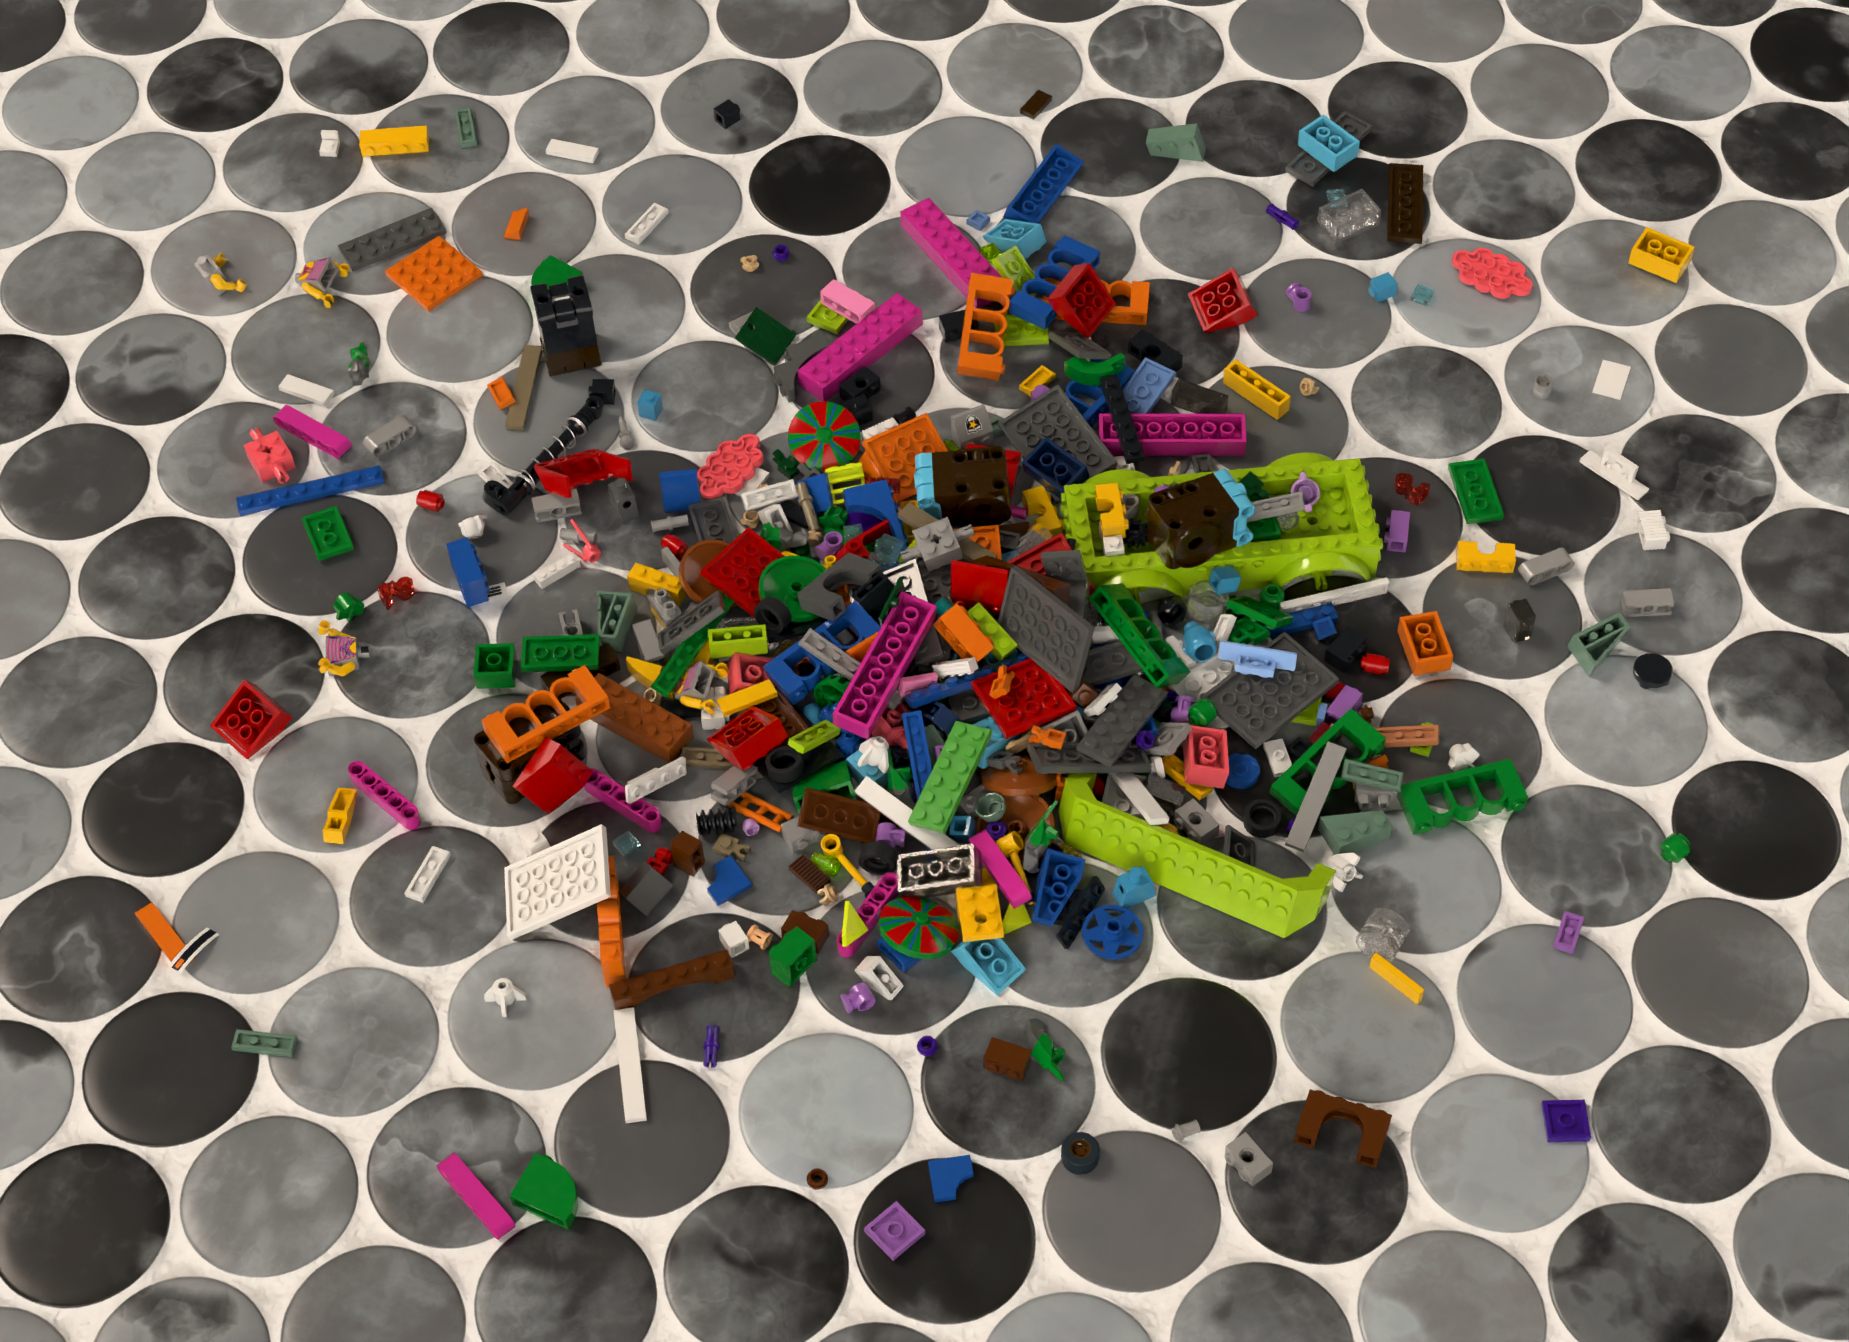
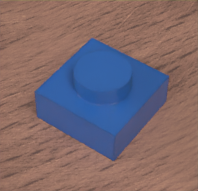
M1330 615L1311 623L1318 641L1337 633Z

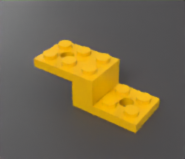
M981 868L953 871L952 881L963 942L1004 938L997 886L987 870Z

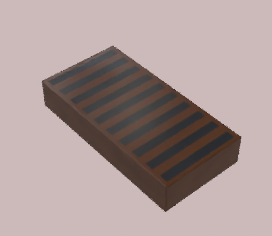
M801 855L788 866L789 871L816 894L818 890L831 882V878L804 855Z

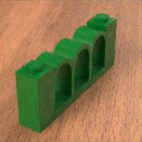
M1123 583L1102 585L1089 597V600L1156 688L1179 684L1191 672L1181 658L1177 657L1170 644L1161 639L1158 628L1149 619L1145 618L1144 610L1134 600L1133 595Z
M1351 708L1271 785L1270 794L1295 816L1299 812L1306 791L1294 780L1304 770L1312 777L1314 776L1317 766L1313 761L1324 752L1328 741L1333 743L1342 734L1362 752L1363 756L1359 759H1349L1344 756L1340 764L1342 769L1345 759L1366 763L1367 757L1371 759L1375 754L1380 755L1385 749L1386 738ZM1341 776L1334 779L1325 803L1330 797L1331 789L1341 788L1346 784L1347 781L1342 780Z
M1507 759L1402 784L1400 792L1397 793V798L1414 835L1427 833L1432 830V827H1445L1452 822L1453 817L1459 821H1471L1478 816L1479 811L1487 815L1501 813L1504 808L1506 812L1519 811L1526 807L1528 795L1512 760ZM1492 780L1501 799L1497 801L1487 800L1482 796L1477 784ZM1467 787L1474 806L1463 807L1457 804L1451 790ZM1441 793L1448 812L1442 814L1433 812L1429 808L1424 796Z

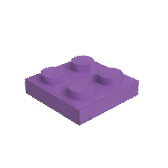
M897 1201L864 1227V1232L892 1261L925 1235V1229Z

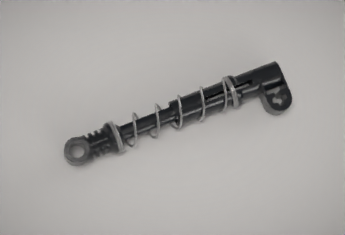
M595 395L588 397L584 406L575 415L567 419L568 427L562 425L564 432L559 438L552 436L554 443L549 448L542 447V452L535 459H531L532 463L525 470H521L522 474L515 476L513 484L509 488L494 480L485 483L483 490L484 502L502 515L508 516L526 495L534 492L536 484L541 482L534 470V465L558 458L563 450L564 456H566L565 448H573L576 445L575 437H583L591 423L601 417L603 400ZM574 439V445L571 447H567L569 443Z

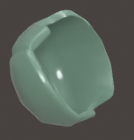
M988 793L980 797L979 804L974 806L976 814L986 822L1000 820L1007 808L1005 799L998 793Z

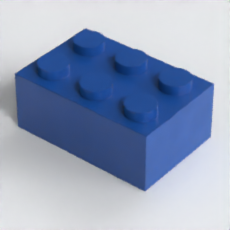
M468 537L446 543L451 567L467 608L489 601L487 593H490V589L487 583V576L485 571L482 570L480 558L474 555L477 554L474 543L470 544Z

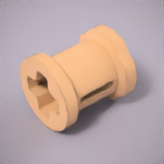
M754 924L746 936L749 942L752 941L765 950L770 945L773 934L760 930Z

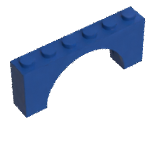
M887 479L843 489V499L847 513H866L877 517L882 522L886 519L889 521V530L894 538L895 548L889 560L881 566L883 571L896 567L900 563L898 561L901 557L900 551L906 550L909 545L907 535H903V522L897 516L899 512L897 502H893V489L891 485L888 486Z

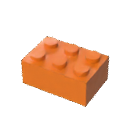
M956 603L939 617L933 626L961 659L975 657L978 663L995 648L993 641L989 636H984L980 631L979 624L967 616V610Z
M1437 611L1400 617L1397 631L1413 676L1451 670L1453 654Z

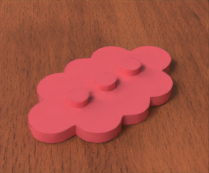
M1478 248L1473 252L1459 250L1452 256V265L1459 270L1458 276L1460 281L1467 285H1474L1479 292H1490L1495 298L1506 299L1512 294L1527 296L1532 291L1533 283L1525 276L1526 269L1524 265L1516 261L1510 262L1506 255L1494 254L1487 248Z
M746 434L737 441L729 440L722 442L717 448V453L711 454L706 459L707 465L701 467L697 472V478L701 484L700 493L705 500L720 498L724 493H737L743 488L744 481L754 477V469L761 466L764 462L763 453L759 450L761 443L758 436Z

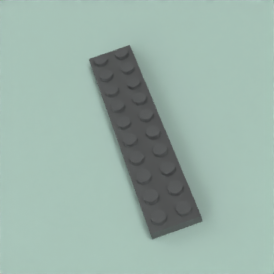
M1119 641L1089 650L1082 678L1092 686H1096L1143 671L1123 643ZM973 689L946 697L951 711L961 719L960 722L968 724L990 716Z

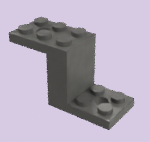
M1080 550L1042 552L1041 560L1046 575L1070 584V602L1066 603V605L1087 621L1090 582ZM1093 639L1091 640L1089 650L1094 649Z

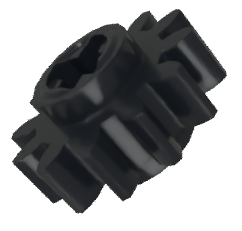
M1131 518L1128 523L1129 530H1125V538H1122L1123 544L1128 543V548L1135 546L1138 549L1140 544L1145 546L1146 542H1149L1147 540L1148 524H1141V519L1134 521Z

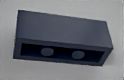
M937 701L925 704L919 709L922 712L923 719L929 724L933 723L935 728H939L940 731L948 735L955 721H961L949 708Z

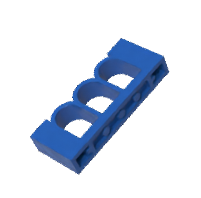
M1064 235L1060 241L1056 242L1054 250L1049 253L1048 263L1037 267L1035 279L1026 281L1022 291L1018 290L1014 296L1010 297L1009 313L1046 330L1058 314L1050 303L1039 300L1030 294L1039 293L1047 297L1052 294L1057 286L1043 279L1053 278L1061 282L1070 271L1056 265V263L1064 262L1072 266L1090 263L1095 270L1100 264V251Z
M1090 359V362L1106 361L1105 359ZM1126 365L1124 370L1114 374L1118 376L1122 390L1135 373V370ZM1073 380L1066 386L1067 397L1090 427L1099 419V414H1104L1108 410L1100 387L1084 385ZM1084 394L1096 402L1089 406L1073 395Z
M854 601L846 607V612L834 622L827 620L814 631L846 652L856 644L879 632L881 627ZM847 627L859 637L858 641L850 646L841 645L834 638ZM800 640L763 666L767 677L792 705L803 700L808 695V691L814 690L815 686L824 679V675L838 673L799 646ZM806 658L816 669L811 675L800 677L790 668Z

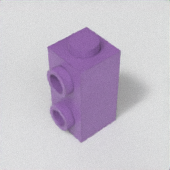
M1391 510V516L1386 518L1385 528H1389V532L1385 531L1384 543H1387V551L1406 552L1410 512Z
M1345 685L1326 710L1325 723L1335 724L1350 708L1358 713L1363 706V702H1361L1363 693Z

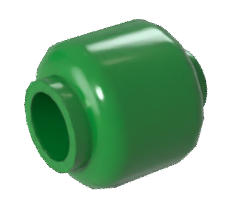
M1275 584L1266 585L1260 592V602L1279 610L1280 602H1284V590Z
M1199 699L1188 709L1189 722L1193 726H1208L1217 716L1215 704L1209 699Z
M1672 833L1660 844L1662 851L1660 855L1666 862L1679 863L1690 853L1689 846L1691 844L1681 833Z

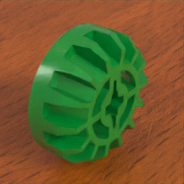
M838 675L825 677L814 688V698L818 706L822 709L827 705L831 707L833 704L840 702L851 681H845L844 676Z

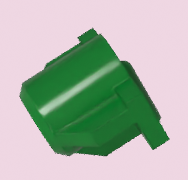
M830 506L824 516L818 517V522L823 529L825 527L840 529L842 525L846 524L849 516L844 509Z
M341 593L333 605L337 612L336 619H347L348 622H351L353 616L363 614L365 605L359 598L351 596L350 593Z

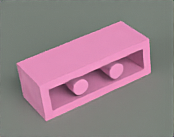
M834 279L820 291L821 304L856 324L875 310V303L871 299L860 295L857 291H853Z

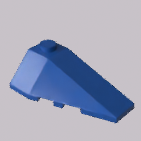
M1047 848L1041 858L1040 870L1037 876L1033 922L1052 927L1081 880L1086 859Z

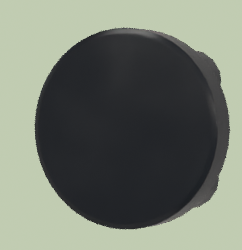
M1655 653L1639 656L1633 666V675L1639 682L1640 687L1644 689L1667 686L1673 674V668L1669 660Z

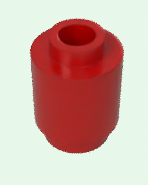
M424 490L419 491L416 504L420 505L421 508L439 512L440 509L444 508L445 499L442 494Z
M667 534L661 541V547L669 548L678 560L683 558L688 550V544L675 535Z
M1367 653L1366 657L1362 656L1360 667L1364 668V672L1387 674L1390 659L1385 658V656Z

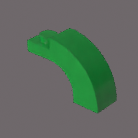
M1122 353L1103 362H1090L1076 356L1064 361V374L1075 382L1091 386L1100 385V378L1114 376V374L1120 373L1125 369V356Z

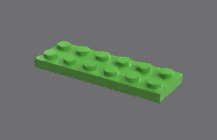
M955 721L910 815L908 823L911 826L945 835L993 734L991 729Z

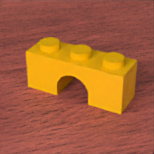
M1118 483L1095 485L1097 510L1109 511L1108 513H1100L1102 538L1122 535V538H1125V530H1129L1128 519H1124V515H1126L1125 504H1121V501H1123V491L1119 490Z
M1044 486L1022 491V504L1024 508H1028V516L1041 515V517L1035 518V524L1042 522L1051 534L1049 537L1062 533V530H1064L1063 521L1058 519L1057 508L1055 505L1052 506L1050 493L1045 491Z
M1458 541L1456 570L1513 573L1516 563L1515 544L1496 543L1492 554H1484L1478 550L1477 542Z
M635 562L627 575L629 590L647 595L650 589L658 591L664 588L678 607H680L687 595L680 583L679 577Z

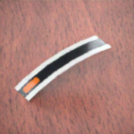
M209 928L204 929L178 953L169 966L182 973L191 960L220 934Z

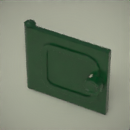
M756 307L734 339L775 366L786 351V347L791 344L797 335V332L795 330L791 331Z
M901 577L898 578L879 616L881 627L892 607L896 608L900 602L898 597L901 591L906 593Z

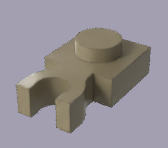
M721 833L712 848L716 854L726 858L734 855L742 862H745L746 857L741 853L751 852L750 846L740 845L739 839Z

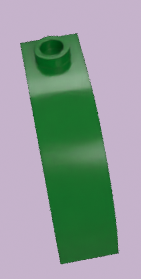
M549 255L534 271L531 285L546 283L549 289L550 285L566 282L568 287L567 278L583 275V272Z
M846 760L826 766L800 781L793 788V798L798 814H800L806 787L851 799L856 798Z
M535 1153L510 1194L512 1205L569 1230L578 1210V1197L573 1179L568 1171L553 1161L551 1157Z

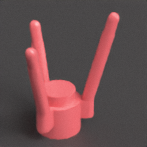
M571 519L570 522L586 545L582 549L583 554L566 543H563V546L579 556L584 562H596L601 557V550L597 544L588 541L579 526Z

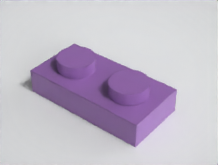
M1564 911L1553 948L1573 954L1583 924V916Z

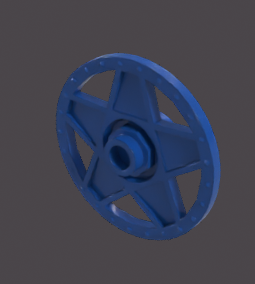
M1105 905L1094 909L1087 915L1082 926V937L1087 948L1095 955L1104 959L1118 960L1126 958L1137 951L1143 939V927L1139 918L1129 909L1118 905ZM1107 911H1118L1123 914L1113 918ZM1095 916L1098 926L1086 930L1088 923ZM1133 921L1138 928L1139 937L1128 930ZM1091 942L1103 943L1104 952L1095 948ZM1120 945L1132 947L1126 952L1116 954Z

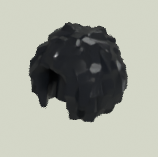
M1177 596L1165 597L1159 602L1157 607V616L1162 623H1166L1168 626H1175L1182 622L1187 613L1184 600Z

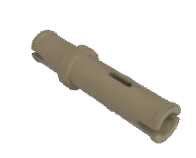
M799 482L795 485L809 531L821 532L812 504L813 498L809 494L806 482Z

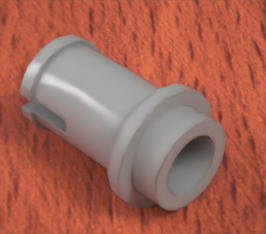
M1196 1119L1182 1125L1176 1124L1172 1128L1174 1139L1180 1141L1184 1140V1137L1200 1133V1126Z

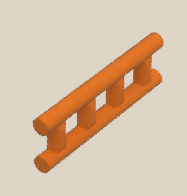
M746 791L739 796L743 799L739 804L733 801L726 806L730 809H733L735 806L736 812L754 819L756 822L779 833L782 832L780 823L784 819L789 821L794 818L793 814ZM752 803L760 808L754 812L746 807ZM769 811L777 816L770 820L763 815Z

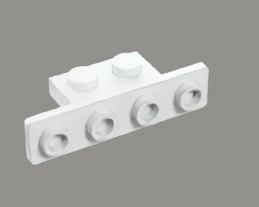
M1610 447L1604 451L1603 457L1590 450L1579 460L1581 464L1636 500H1640L1649 491L1648 487L1635 480L1639 466Z
M680 757L659 769L655 767L628 781L625 786L626 802L631 804L686 775V758Z

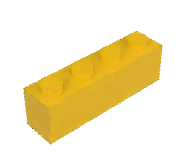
M427 125L360 130L359 145L362 157L429 152Z
M1237 359L1224 368L1223 384L1276 420H1279L1289 411L1291 396Z

